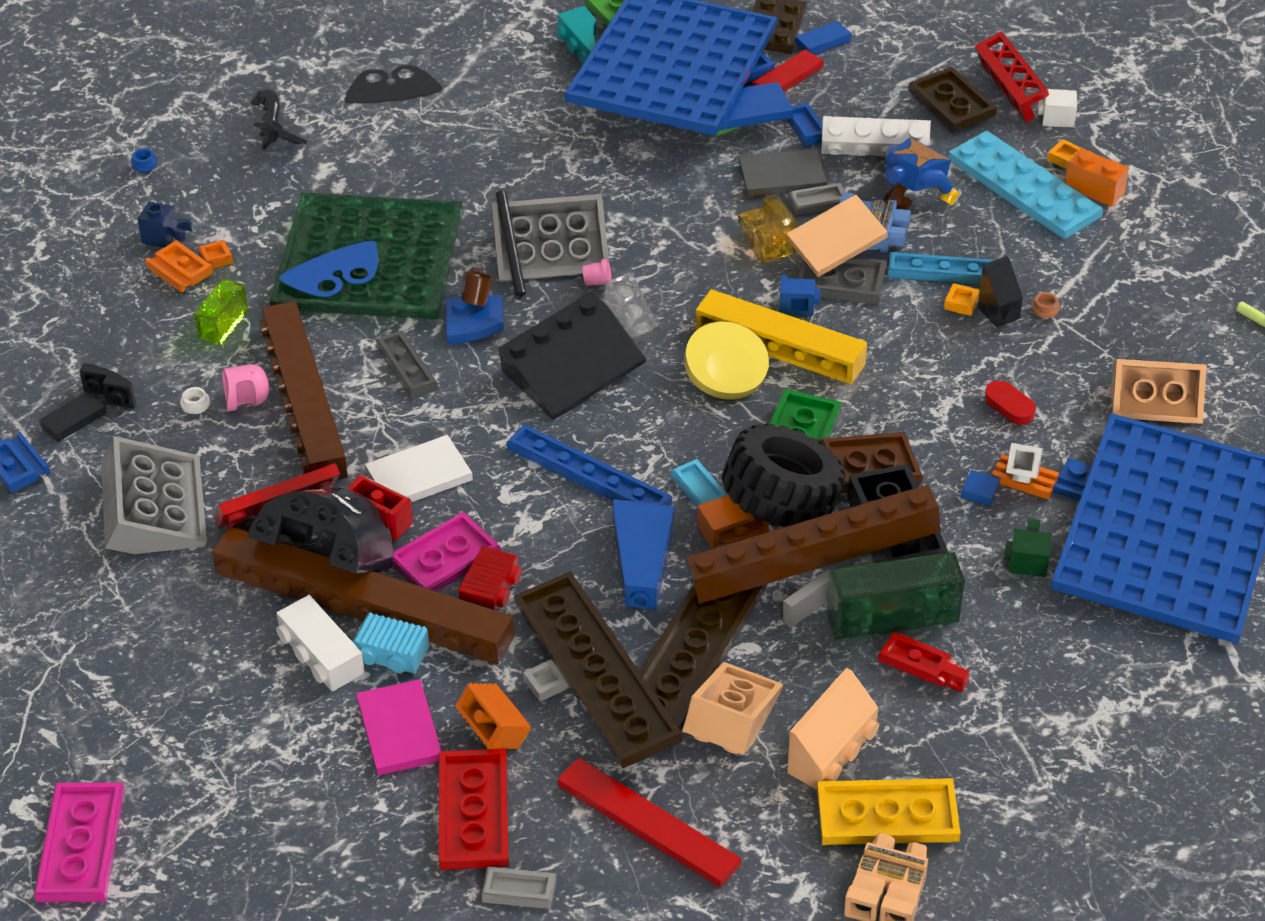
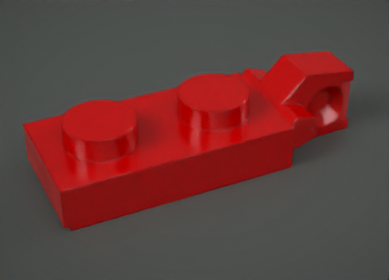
M897 632L892 633L878 653V661L942 687L946 685L948 688L961 692L968 685L969 670L957 666L958 663L951 659L952 655Z

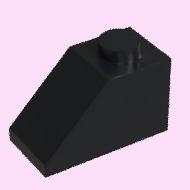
M1005 256L983 264L978 299L979 310L996 328L1020 319L1023 296L1010 259Z

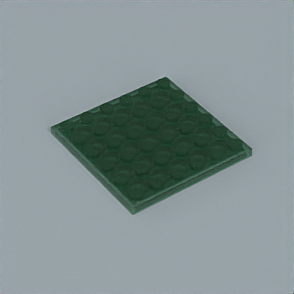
M301 192L270 297V306L296 301L298 310L306 312L439 319L462 217L463 202ZM374 241L376 243L378 265L375 276L365 283L353 284L347 282L342 277V271H335L333 275L340 278L343 286L338 293L332 296L319 297L297 290L279 279L286 271L326 253L361 242ZM355 268L350 272V276L354 279H363L368 274L364 268ZM325 280L318 284V289L323 292L332 291L336 287V284L330 280Z

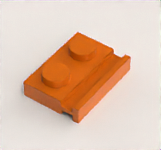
M177 240L156 252L154 258L150 259L148 257L145 259L146 268L181 293L185 291L184 288L188 285L192 287L213 274L210 263Z

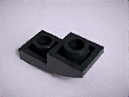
M83 363L79 371L84 392L88 391L94 394L105 395L106 402L110 405L133 409L136 407L133 385L130 381L109 369Z

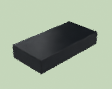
M87 391L41 418L39 422L41 428L59 442L106 414L105 405Z

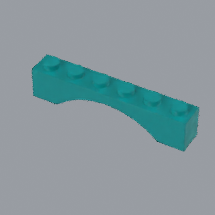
M585 6L557 14L558 25L555 28L558 38L565 42L569 51L578 57L582 65L596 45V18Z

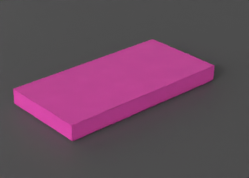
M123 782L55 784L34 892L36 902H106L125 792Z

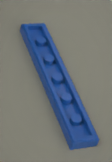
M525 424L507 441L508 450L612 501L618 499L668 506L672 504L671 495Z

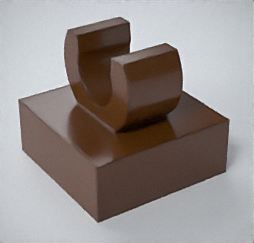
M896 183L882 199L887 203L888 200H896L897 209L907 210L912 205V201L904 196L907 188L899 183Z

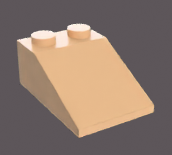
M723 662L691 697L683 732L691 734L698 741L711 742L722 746L727 752L744 755L759 735L784 684Z

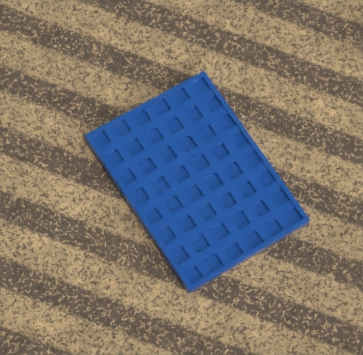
M624 0L566 90L565 102L716 136L777 26V17L698 0Z
M1111 413L1050 589L1238 644L1265 550V456Z

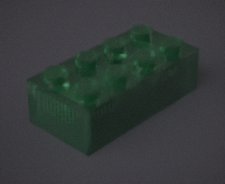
M955 552L831 569L829 572L826 611L835 640L853 639L858 636L886 634L892 631L914 630L920 627L940 624L948 625L959 622L965 579Z

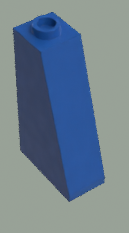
M614 499L613 527L625 606L657 610L675 528V506Z

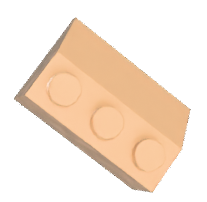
M1126 359L1113 360L1111 382L1112 413L1134 420L1203 424L1207 365Z
M846 668L790 730L787 773L816 790L817 781H836L841 774L842 767L848 761L852 762L857 757L861 745L867 739L871 740L879 728V723L877 722L878 706L852 670Z

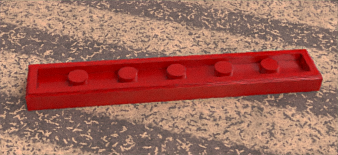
M580 758L558 778V786L720 888L741 866V858Z

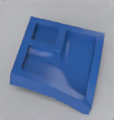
M502 295L488 296L486 306L466 303L461 300L462 297L446 298L447 344H458L482 339L504 329Z

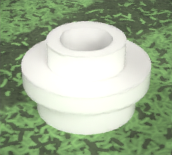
M192 387L183 392L180 405L186 413L199 414L210 406V398L202 388Z

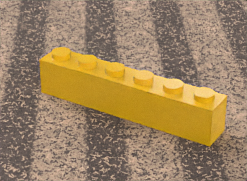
M712 289L696 309L695 331L713 322H732L742 325L761 339L767 349L768 356L851 385L866 364L867 342Z

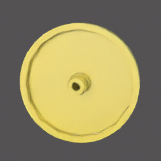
M713 322L700 327L690 337L684 353V366L689 378L700 390L716 398L733 400L749 396L761 386L768 371L769 357L761 339L748 328L732 322Z

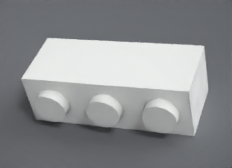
M310 595L277 612L279 626L276 627L279 638L284 644L289 643L292 646L297 659L302 664L305 662L308 664L317 682H324L333 692L365 674L362 652Z

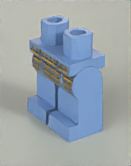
M843 192L840 203L854 196V193ZM861 200L888 232V238L867 250L880 249V252L888 253L890 245L904 247L907 229L910 226L911 211L897 209L896 200H888V203L883 200H874L872 202Z

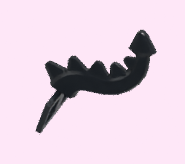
M270 89L259 90L252 98L251 104L255 106L261 104L264 106L263 110L266 111L262 117V120L265 122L254 124V127L261 129L260 136H265L262 149L265 150L271 143L276 142L278 137L292 144L306 145L307 140L282 130V126L278 123L280 111L278 95Z

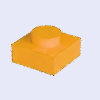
M1062 139L1048 152L1047 161L1067 170L1068 161L1081 147Z
M953 283L945 299L944 309L972 316L979 299L980 290Z

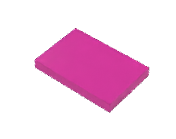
M462 512L394 551L392 566L411 584L437 592L467 574L474 559H476V555L481 550V546L500 551L501 546L465 512Z
M421 679L356 693L377 776L439 762V751H441Z

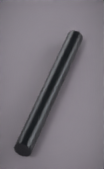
M502 190L495 194L515 295L523 296L526 294V288L507 193Z

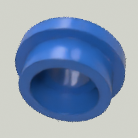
M138 149L132 154L131 166L136 171L149 172L158 164L157 156L150 149Z

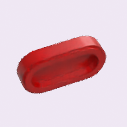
M994 381L986 386V403L1009 421L1022 425L1034 420L1036 413L1035 403L1011 384L1004 381Z

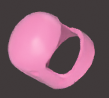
M248 364L222 369V382L227 412L237 410L238 405L250 403L257 406L265 402L269 394V382L265 371L260 366Z

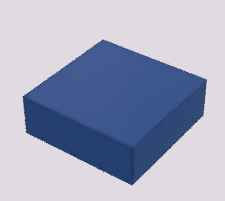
M971 470L962 488L961 498L990 506L999 488L1000 478Z

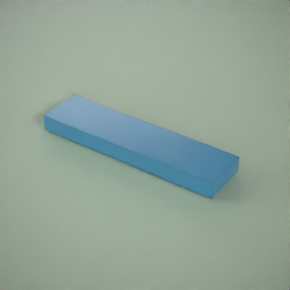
M890 252L888 278L980 285L982 265L994 260Z

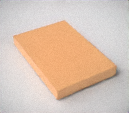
M857 195L850 197L787 233V240L817 277L888 238L887 230Z

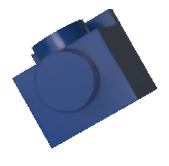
M781 274L779 312L786 315L813 316L814 304L820 305V288L815 287V280L787 278V274Z

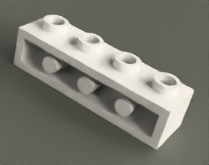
M823 116L821 153L885 157L889 146H899L909 138H913L930 147L931 121Z

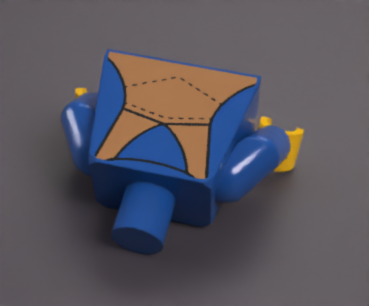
M913 138L907 139L899 146L891 145L887 148L884 162L887 165L885 174L889 183H899L911 191L937 187L941 192L939 197L953 206L960 192L952 188L953 186L947 178L951 163L950 158Z

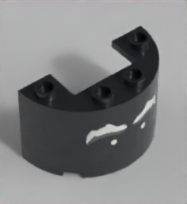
M323 488L280 495L260 510L247 536L276 546L278 545L280 534L309 541L312 537L313 528L317 527L336 534L329 565L355 574L391 568L392 538L389 527H385L380 517L381 512L365 496L346 488Z

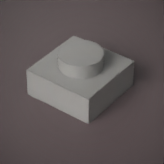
M552 659L523 672L524 682L539 702L568 689V684Z

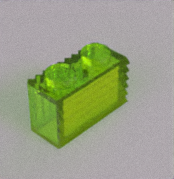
M224 278L193 314L199 339L220 345L223 344L226 337H229L228 334L232 333L231 330H235L234 327L237 326V323H240L243 316H246V313L249 312L244 284Z

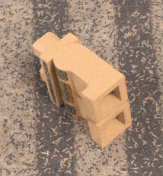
M878 833L873 843L867 842L852 886L850 885L846 894L844 916L861 921H876L880 911V921H897L892 919L889 913L906 917L902 921H914L926 880L928 859L926 858L927 847L913 842L909 843L906 852L894 849L895 839L883 833ZM855 903L870 907L871 910L862 911L856 907Z

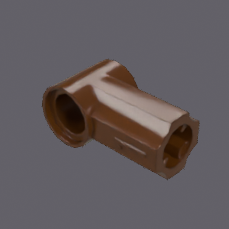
M472 267L471 270L464 272L462 278L464 291L461 300L476 306H486L493 278L484 274L483 269Z

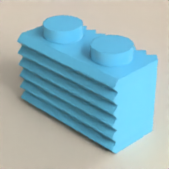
M370 612L357 632L353 643L362 652L363 663L366 665H373L375 663L387 666L397 673L405 671L416 674L419 664H421L424 655H426L429 649L428 629L425 626H415L413 623L409 624L408 622L403 623L401 620L385 618L383 615H373Z

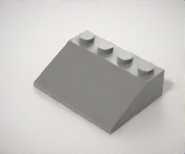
M602 194L508 202L524 281L583 276V265L599 263L602 259L607 258L609 260ZM492 203V222L499 283L513 282L497 203Z
M113 436L101 459L105 548L131 554H143L204 547L207 543L199 455Z

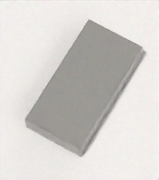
M841 183L789 192V201L796 216L827 211L840 204L842 193L845 191Z
M828 569L783 600V623L791 628L836 596L837 575Z
M487 866L482 891V902L552 909L557 881L556 873Z

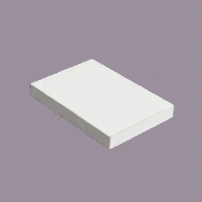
M448 435L365 464L366 473L371 480L410 498L411 502L473 480L471 470Z

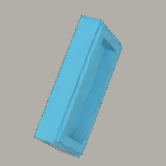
M698 459L671 470V478L697 508L698 505L728 496Z

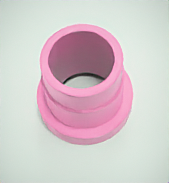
M608 258L602 259L599 263L583 265L585 286H612V275Z

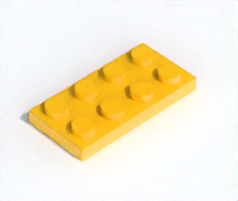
M953 778L817 781L822 845L873 843L878 833L892 836L895 839V843L960 842L961 833Z

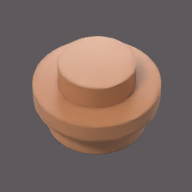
M1042 292L1033 299L1031 310L1041 318H1050L1059 313L1060 304L1054 294Z

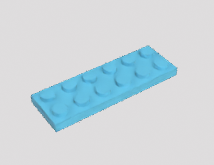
M987 130L949 151L948 158L951 159L954 165L1062 239L1068 238L1102 217V207Z

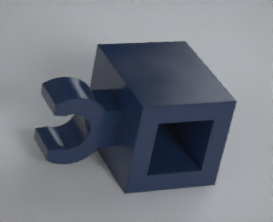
M148 201L137 218L143 244L164 248L174 238L179 241H185L187 239L185 231H192L190 220H176L175 209L171 205Z

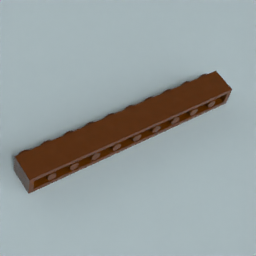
M231 526L212 551L215 572L223 577L233 578L248 583L251 586L261 587L276 592L281 596H289L298 600L310 595L320 607L329 609L337 614L360 619L362 622H364L367 614L371 612L373 615H383L385 618L389 617L390 619L395 618L403 623L408 622L409 624L413 623L415 626H425L428 629L429 642L446 647L451 651L474 656L482 661L499 664L514 639V622L511 615L373 571L355 574L329 565L330 558L281 542L274 546L247 537L249 532Z

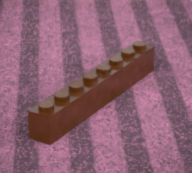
M292 301L263 307L264 319L259 320L262 337H268L264 339L268 356H274L270 358L271 367L274 375L279 374L276 377L279 394L285 393V396H282L285 414L291 413V416H288L291 433H297V436H294L297 453H303L304 455L300 457L303 473L306 474L336 463L340 472L338 479L347 478L345 453L297 303Z
M925 485L686 557L690 582L698 603L701 604L941 532L939 506L929 485Z

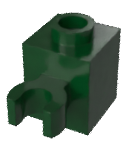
M1028 518L1027 529H1014L1013 541L1006 540L1004 559L1010 560V573L1046 577L1052 533L1039 532L1040 520Z

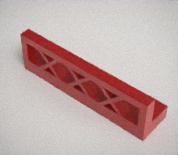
M1001 31L975 45L981 65L1023 120L1028 122L1035 118L1031 105L1049 96L1048 89L1005 34ZM999 42L1003 43L1001 50H990V47ZM1004 58L1014 59L1012 65H1003L1002 62ZM1015 73H1026L1024 80L1013 79ZM1027 88L1039 89V91L1028 97L1025 95Z

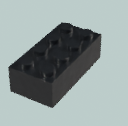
M908 464L849 475L847 501L851 508L915 489L919 486ZM938 532L871 552V556L886 589L913 584V582L946 577L949 550L941 533Z

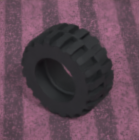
M757 424L740 432L736 437L721 476L725 492L729 493V498L733 503H738L742 511L754 515L755 519L770 523L769 525L777 528L779 526H791L831 514L846 481L843 465H841L840 459L832 454L831 449L821 445L820 441L814 437L806 436L804 432L799 430L793 431L789 427L782 425L776 427L774 424H765L764 426Z

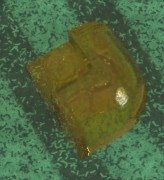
M774 197L763 198V207L738 214V223L750 238V248L762 264L795 252V248L787 240V233L799 227V223L781 199Z

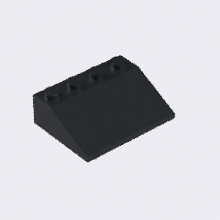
M589 292L498 348L502 372L553 420L646 362V357L610 308L592 292Z

